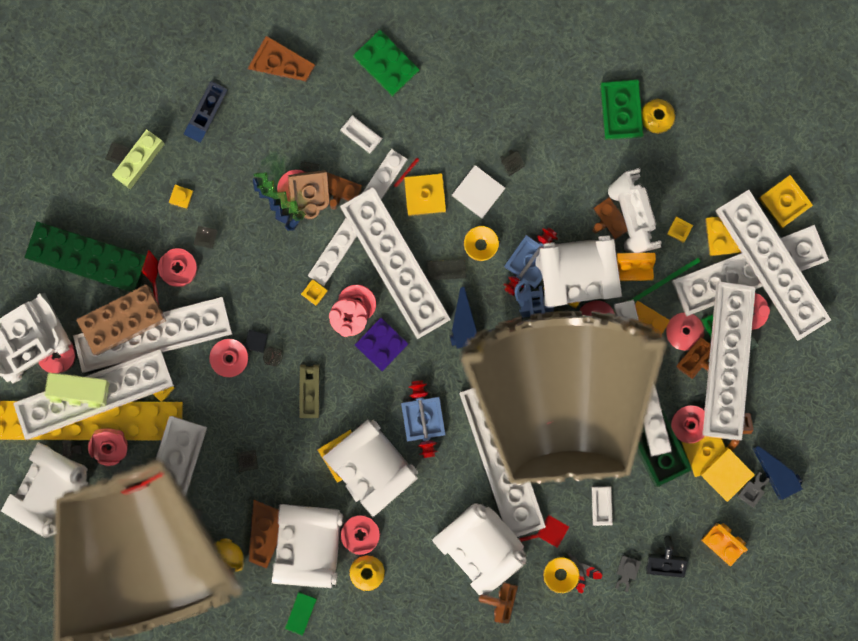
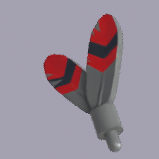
M567 553L568 558L574 562L579 571V580L575 587L579 593H583L585 589L584 575L593 579H601L602 574L596 568L579 562L575 556Z

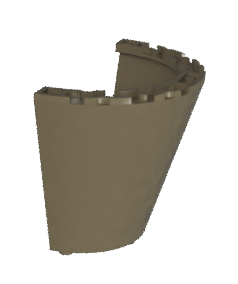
M557 311L531 314L530 319L522 321V317L498 323L494 330L488 332L487 329H484L475 334L474 338H470L468 346L464 345L462 362L510 483L522 485L527 482L565 481L566 477H573L574 480L580 481L585 478L602 479L611 476L621 478L629 475L665 347V340L658 331L654 333L653 327L644 325L639 320L631 318L629 322L623 321L616 314H602L591 311V316L582 315V311Z
M161 459L152 460L149 462V465L144 467L143 465L131 468L132 471L128 473H117L110 481L108 478L98 480L97 484L93 486L91 484L80 487L79 491L65 492L62 494L63 497L56 499L54 641H110L109 636L111 638L128 637L153 630L154 627L156 628L160 625L166 626L207 612L212 606L217 608L230 602L231 595L234 598L241 595L242 588L167 464L161 461ZM160 472L163 473V476L148 483L149 487L129 495L121 493V491L141 485L142 482Z

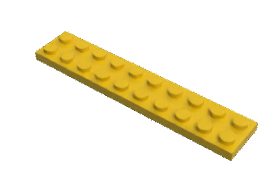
M0 401V440H26L13 404L17 401ZM129 402L29 440H90L96 430L104 428L122 431L126 440H162L169 416L183 419V402Z

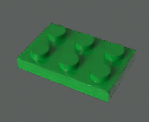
M381 30L353 55L363 68L392 97L420 71Z
M639 81L600 83L605 140L643 137Z

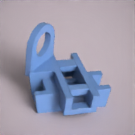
M522 279L517 284L515 296L516 301H518L521 307L519 311L522 318L530 317L531 314L553 312V306H544L545 297L543 296L542 286H539V291L531 292L528 280ZM523 284H525V285H524V288L522 289V291L519 292L520 287H521ZM540 297L538 300H533L532 298Z

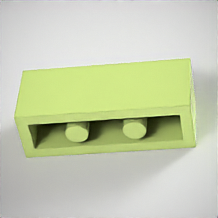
M146 129L112 176L131 190L164 146V142Z
M48 373L45 397L50 399L52 403L61 404L62 401H69V404L74 406H81V403L89 404L88 407L100 408V405L106 406L110 383L102 379Z

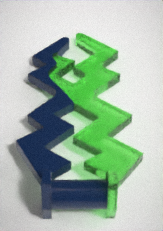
M267 172L255 173V178H253L254 192H259V198L269 199L270 210L276 211V220L285 223L287 231L295 230L306 214L298 210L296 201H287L286 191H275L274 180L268 181ZM256 177L262 178V181H263V184H262V185L259 186V183H258V180H257ZM275 199H280L281 205H276ZM289 208V214L294 213L292 220H289V215H282V209Z

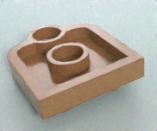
M326 170L288 175L292 208L296 212L302 213L307 219L317 217L320 210L325 209L329 204Z

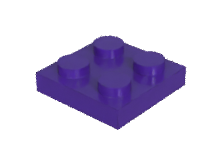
M380 318L354 346L383 372L406 348L408 343Z

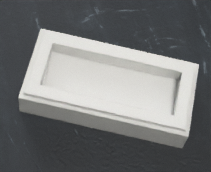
M353 115L341 129L345 135L370 154L382 140L381 137Z
M611 486L592 487L593 526L612 525Z

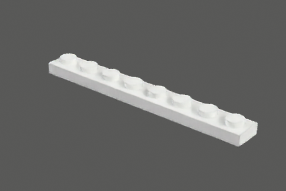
M391 149L363 193L374 187L378 196L382 199L407 159ZM345 218L308 274L310 278L322 286H325L357 237L347 218Z
M634 300L614 305L616 316L621 317V320L628 322L631 318L638 320ZM655 384L643 423L651 456L671 452Z

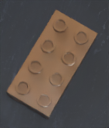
M145 285L77 319V322L93 354L98 356L166 322V319L151 288Z

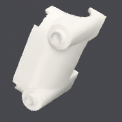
M640 169L625 172L608 188L610 198L620 203L630 237L624 243L626 253H643L661 248V241L650 242V239H652L650 232L656 229V224L646 189L641 188V185L634 186V181L638 180L641 176L640 174H633L639 173Z
M610 235L599 236V240L543 244L539 255L536 256V266L540 269L543 276L545 288L544 306L551 307L594 299L622 297L614 239H610Z
M45 293L37 295L36 299L19 306L0 318V376L6 382L11 381L14 384L22 379L21 375L24 374L25 370L53 353L58 352L61 355L70 350L68 346L71 345V342Z
M367 419L323 458L339 474L361 500L363 506L374 517L416 481L419 472L412 464L409 465L379 430L381 427L377 422Z
M38 442L29 458L33 463L16 495H9L1 511L41 536L49 537L55 534L56 499L63 497L62 494L65 492H76L80 490L81 486L88 485V482H86V471L88 469L84 465L55 452L49 446Z
M476 503L471 505L432 540L444 555L449 553L473 582L470 585L479 595H489L526 564V554L523 551L524 546L489 506L484 507Z
M280 504L276 563H274L272 583L332 588L333 584L336 585L337 573L335 572L337 568L340 526L343 523V514H340V510Z

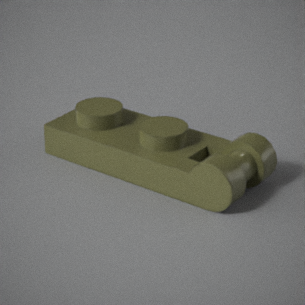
M300 364L299 418H319V364H314L313 366ZM306 374H313V379H306Z

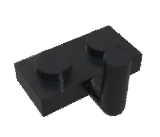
M665 536V555L648 553L646 574L685 578L688 563L687 557L672 556L671 536Z

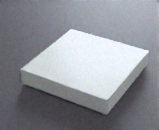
M475 165L452 196L482 219L505 188Z

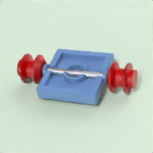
M547 228V230L542 229L544 234L537 236L539 244L526 235L504 267L516 275V277L509 276L510 282L503 284L506 287L504 290L510 295H515V288L522 279L528 280L530 286L534 289L542 280V273L536 266V256L539 255L540 248L543 247L544 243L558 240L556 237L557 233L551 228Z
M423 380L411 382L412 386H408V388L413 389V393L410 396L418 399L412 402L401 403L407 441L423 439L424 442L418 445L423 450L419 455H423L424 458L435 457V452L438 451L434 450V445L437 442L430 440V438L445 435L439 397L422 398L429 393L424 391V386L427 383L423 384Z

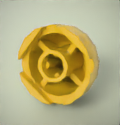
M221 539L220 542L215 543L229 568H235V572L243 569L244 556L237 544L232 543L230 539Z

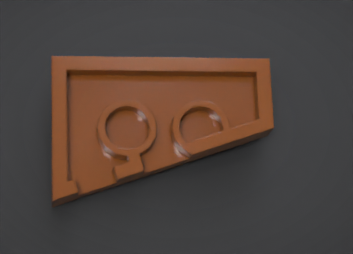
M266 36L248 69L307 82L316 65Z
M253 500L249 561L267 569L278 543L279 510L257 500Z

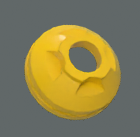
M655 99L649 101L641 111L642 124L652 133H664L674 124V109L665 100ZM657 109H661L665 113V117L661 120L654 117V111Z
M485 226L472 228L464 239L466 253L477 261H485L492 258L499 247L496 233ZM477 240H485L487 247L484 250H478L475 247Z
M361 556L351 565L350 579L361 590H374L384 580V566L374 556ZM364 568L372 570L373 576L370 579H364L361 576V571Z
M559 557L551 560L546 565L544 581L552 591L567 593L577 585L579 571L570 559ZM564 569L567 574L564 580H557L555 577L556 570Z

